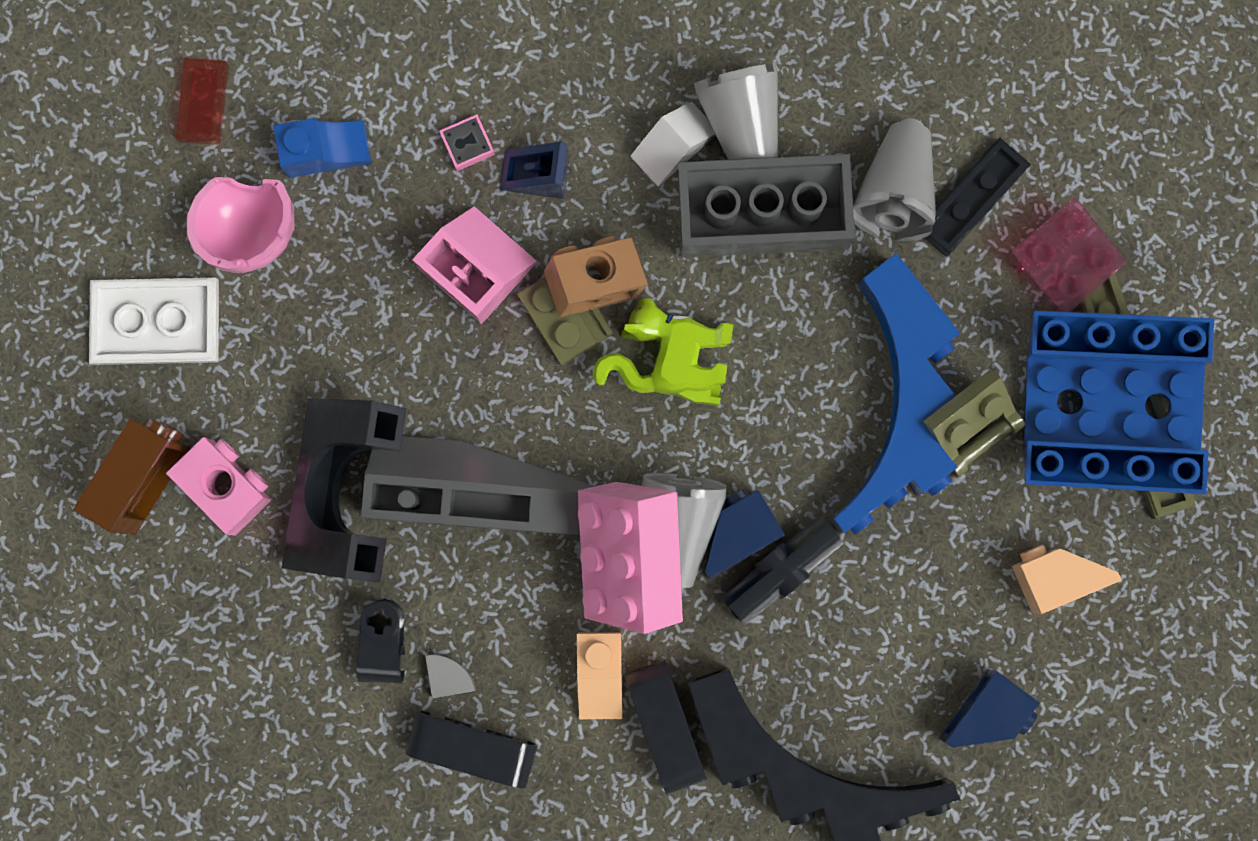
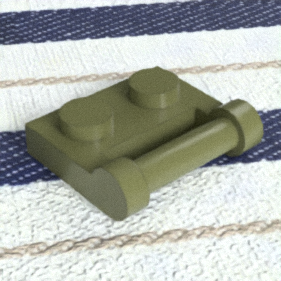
M991 369L923 421L926 428L956 464L957 468L952 473L957 478L969 470L967 465L1010 432L1016 434L1025 426L1023 419L1014 408L1002 378ZM998 417L1000 418L998 421L992 424L989 428H987L985 431H983L981 434H979L976 438H974L972 441H970L967 445H965L957 452L958 447L966 443L971 437H973L976 433H978L980 430L986 427L993 420H995Z

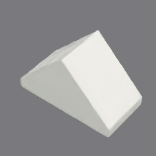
M690 102L662 116L630 157L659 187L678 170V162H687L709 143L716 134L708 118L693 102Z

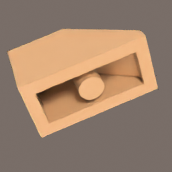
M1044 544L1020 553L1022 562L1012 565L1031 612L1034 614L1046 613L1121 581L1119 573L1063 549H1050L1046 551Z
M621 632L577 633L579 719H622Z

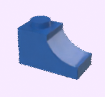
M316 118L273 125L280 167L290 178L372 163L366 127L363 120L323 122L316 120Z

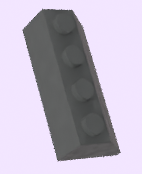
M850 154L678 162L681 258L848 250L855 240Z

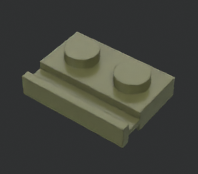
M546 277L517 294L561 366L613 335V331L598 308L559 318Z

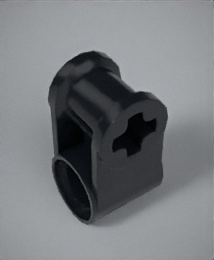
M378 600L365 607L360 616L359 647L356 661L358 682L403 683L405 670H400L401 655H405L404 612L400 605L393 600ZM381 609H384L386 617H392V624L385 626L383 631L381 630L380 623L373 622V616L379 614Z

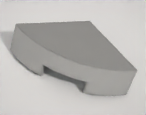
M432 654L425 656L432 699L476 691L471 675L460 663L444 655Z

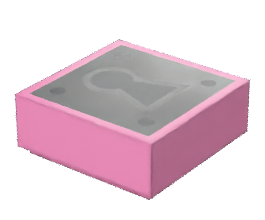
M477 114L439 131L457 171L495 155Z

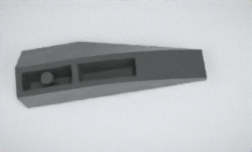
M402 436L400 451L372 449L365 472L361 518L580 536L578 490L595 486L462 441Z

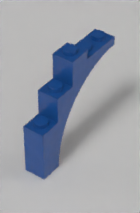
M897 253L865 276L858 284V287L874 310L887 341L893 372V409L887 437L872 472L849 503L829 520L840 534L845 533L849 529L854 535L860 532L874 520L870 514L882 503L888 509L908 494L904 489V486L907 484L917 496L927 491L931 496H934L952 482L948 474L957 468L956 464L926 428L923 421L956 396L927 359L930 357L935 364L954 350L955 347L950 341L957 337L960 332Z

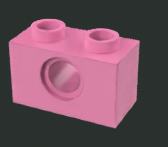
M203 437L166 474L226 535L236 536L272 500L264 492L269 485L253 469L250 468L245 472L235 462L239 454L226 441L220 439L216 443L212 439ZM227 472L232 479L231 488L226 494L219 495L215 489V481L219 475Z

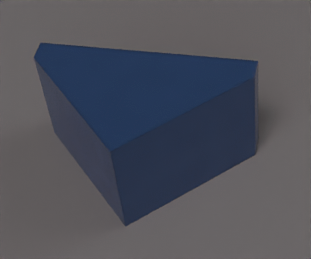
M560 141L505 150L500 191L564 199L569 164L567 144Z

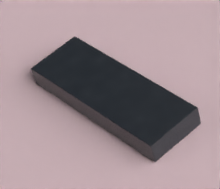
M999 137L935 208L936 222L933 225L931 234L924 238L945 257H948L1029 168L1031 163Z

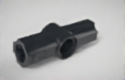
M819 515L788 542H781L770 554L762 560L760 559L754 565L755 569L740 579L720 598L742 625L745 626L778 598L783 599L810 577L809 572L829 558L844 543L833 527Z

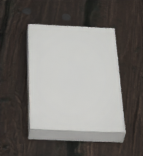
M219 279L90 280L89 364L218 362Z

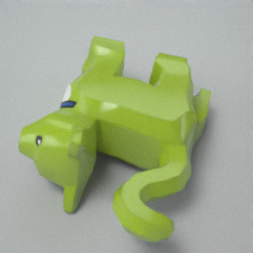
M640 299L636 308L631 312L628 324H624L625 330L621 331V337L635 341L658 340L660 342L653 371L649 375L641 376L630 359L619 353L606 354L599 358L593 367L595 383L600 386L604 385L609 372L616 370L620 373L627 387L639 393L656 392L678 396L691 403L719 406L721 384H724L726 380L727 365L716 363L712 368H703L697 365L699 350L702 348H719L730 344L733 324L720 323L716 329L708 328L687 316L666 315L657 308L652 299Z

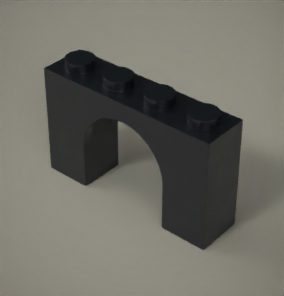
M308 398L282 569L344 579L381 582L387 539L352 533L346 527L341 517L339 491L348 465L359 453L370 449L400 451L406 408L373 400Z

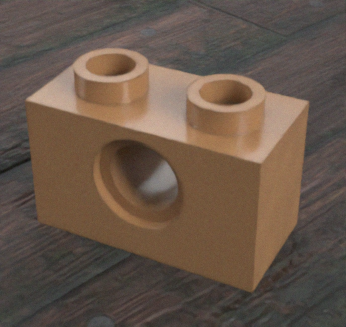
M606 237L596 241L592 247L578 250L577 246L562 248L553 254L544 269L559 318L636 299L648 285L632 237L618 241L616 237ZM586 268L596 269L601 274L602 280L591 278Z

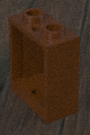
M149 417L145 423L130 418L72 510L110 533L136 535L171 480L166 473L190 450V447L180 442L184 434L164 422L159 423Z

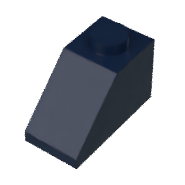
M744 488L725 499L724 504L727 508L720 512L704 568V573L708 579L785 535L759 490L749 495Z
M988 669L938 739L953 748L1015 739L1018 733L1023 735L1032 727L1037 719V713L1034 711L1040 702L998 671Z

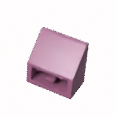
M475 206L443 226L413 258V262L424 275L481 325L537 263V260Z

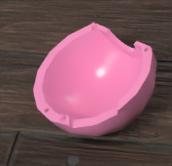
M214 177L195 196L187 214V236L194 252L212 267L231 273H246L271 264L283 253L295 229L294 207L284 184L280 180L263 179V185L249 186L241 184L232 178Z

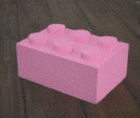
M621 482L578 490L584 618L642 634L683 622L677 492Z

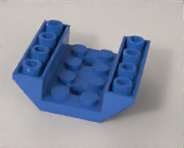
M1033 311L1026 360L1025 426L1023 429L1025 484L1207 494L1209 450H1201L1205 365L1213 362L1214 318ZM1071 390L1078 394L1081 405L1076 413L1065 414L1058 408L1057 398L1062 391ZM1153 394L1161 395L1168 402V412L1161 419L1152 418L1145 409L1146 400Z

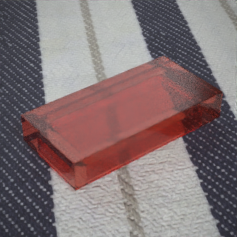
M184 58L176 139L179 142L221 145L229 67L226 61Z

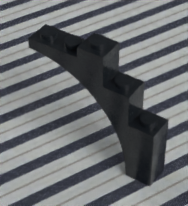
M729 668L687 681L722 785L731 783L732 789L740 788L757 781L755 774L763 772L777 816L781 822L789 820L790 825H798L814 819V811L821 809L832 841H881L877 828L883 826L885 831L904 827L910 823L908 817L925 812L926 817L939 815L951 809L949 803L960 800L955 783L948 778L909 786H875L855 783L820 771L792 755L763 729L739 693Z

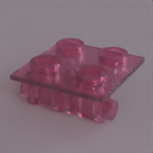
M1073 197L1011 251L1016 257V260L1012 262L1014 269L1021 275L1028 272L1059 312H1070L1127 263L1076 197Z

